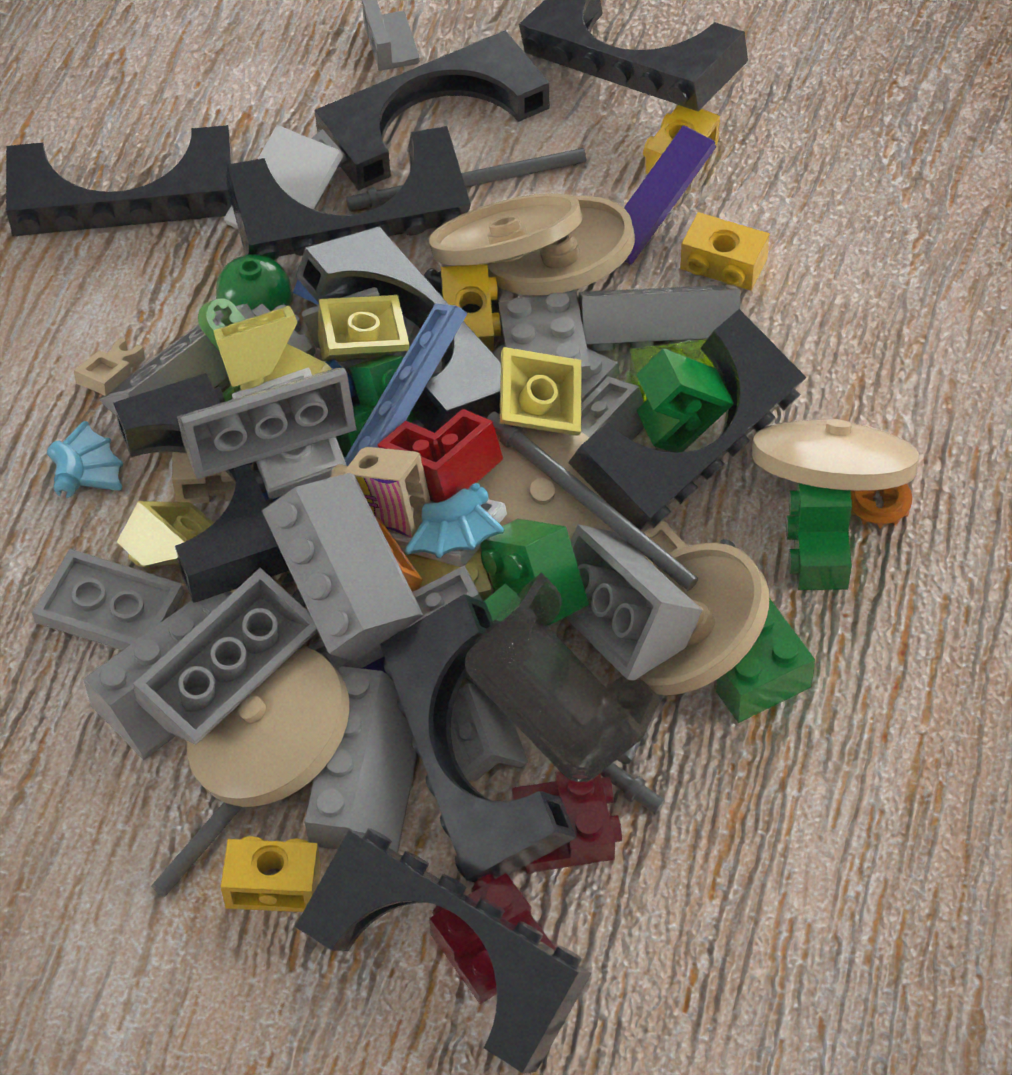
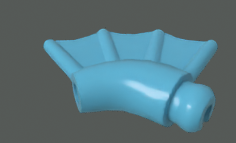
M87 421L81 422L63 442L55 441L47 449V455L57 466L53 488L58 496H61L62 491L67 492L66 498L72 497L80 486L120 491L123 488L118 477L123 462L112 453L110 449L111 439L95 433Z
M473 483L468 489L463 488L443 502L424 504L422 508V523L405 547V553L410 555L412 553L426 552L435 555L436 558H441L443 555L455 550L473 551L483 540L497 534H503L504 528L481 507L489 499L486 489L484 487L480 488L479 483Z

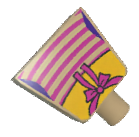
M365 447L359 451L349 466L337 464L333 468L330 478L347 473L355 475L374 516L381 519L388 531L407 538L413 537L422 523V508L424 504L431 503L420 453Z

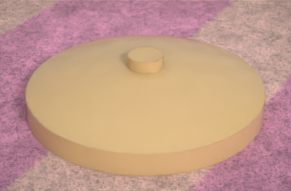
M560 193L521 196L474 209L446 222L432 233L429 238V244L433 258L437 262L447 265H482L502 261L510 262L538 251L565 237L580 225L583 217L579 201L574 196Z
M574 196L579 201L583 217L582 222L574 231L538 251L524 255L518 260L488 264V276L496 277L498 287L521 295L541 296L552 293H564L590 285L613 272L630 255L635 243V234L629 213L621 205L605 198Z
M838 419L802 420L767 426L755 434L752 457L756 464L776 476L797 483L839 490H880L904 485L915 478L919 462L917 449L907 441L875 428Z
M522 427V434L602 498L568 463L578 448L590 437L582 432L579 436ZM497 434L503 460L477 483H479L480 488L484 487L490 500L505 503L507 515L500 522L501 526L518 518L566 526L570 541L578 524L615 532L515 448L504 446L500 442V436Z
M702 543L670 553L672 557L698 577L696 585L689 591L684 589L657 565L653 564L703 611L684 650L636 680H629L630 683L645 692L658 695H675L690 692L708 685L726 674L749 652L759 637L767 618L769 589L762 572L753 560L740 549L722 543Z
M301 646L196 745L187 741L189 766L198 782L217 799L227 804L241 807H256L274 803L290 796L307 785L330 761L341 743L349 717V695L342 676L323 655L315 650Z

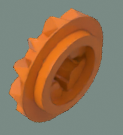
M907 484L880 490H851V516H858L863 525L868 522L875 523L879 529L889 523L897 526L901 518L908 517L913 499L911 490ZM876 491H879L880 496H882L884 502L882 508H878L875 501H873Z

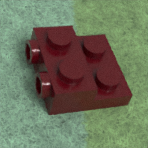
M599 765L555 772V781L511 788L512 800L530 796L538 791L561 797L577 837L525 866L527 874L615 860V842H622L621 824L618 815L609 816L607 804L614 803L613 788L610 777L601 778Z
M507 873L498 878L491 874L485 875L473 884L471 888L472 893L467 895L476 902L479 901L480 897L493 902L505 911L502 916L503 919L515 926L519 921L532 926L543 934L540 940L542 943L554 950L556 949L531 915V905ZM436 905L432 912L433 916L429 918L430 934L476 1000L481 1004L497 994L495 972L489 954L479 936L463 919L453 912Z

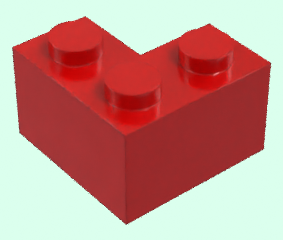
M465 409L458 412L435 433L404 421L377 444L378 448L420 453L430 500L435 503L449 499L463 488L468 489L470 485L481 480L503 460L493 421Z

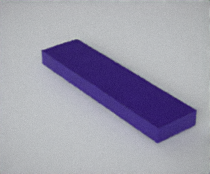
M685 125L679 130L624 207L630 215L635 234L633 249L624 262L630 265L634 263L715 150L714 140Z

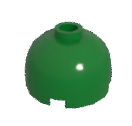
M247 254L233 259L225 265L216 284V299L224 298L231 301L235 306L247 304L251 311L261 304L269 311H273L277 306L283 304L290 306L293 301L292 285L286 271L279 263L268 256Z

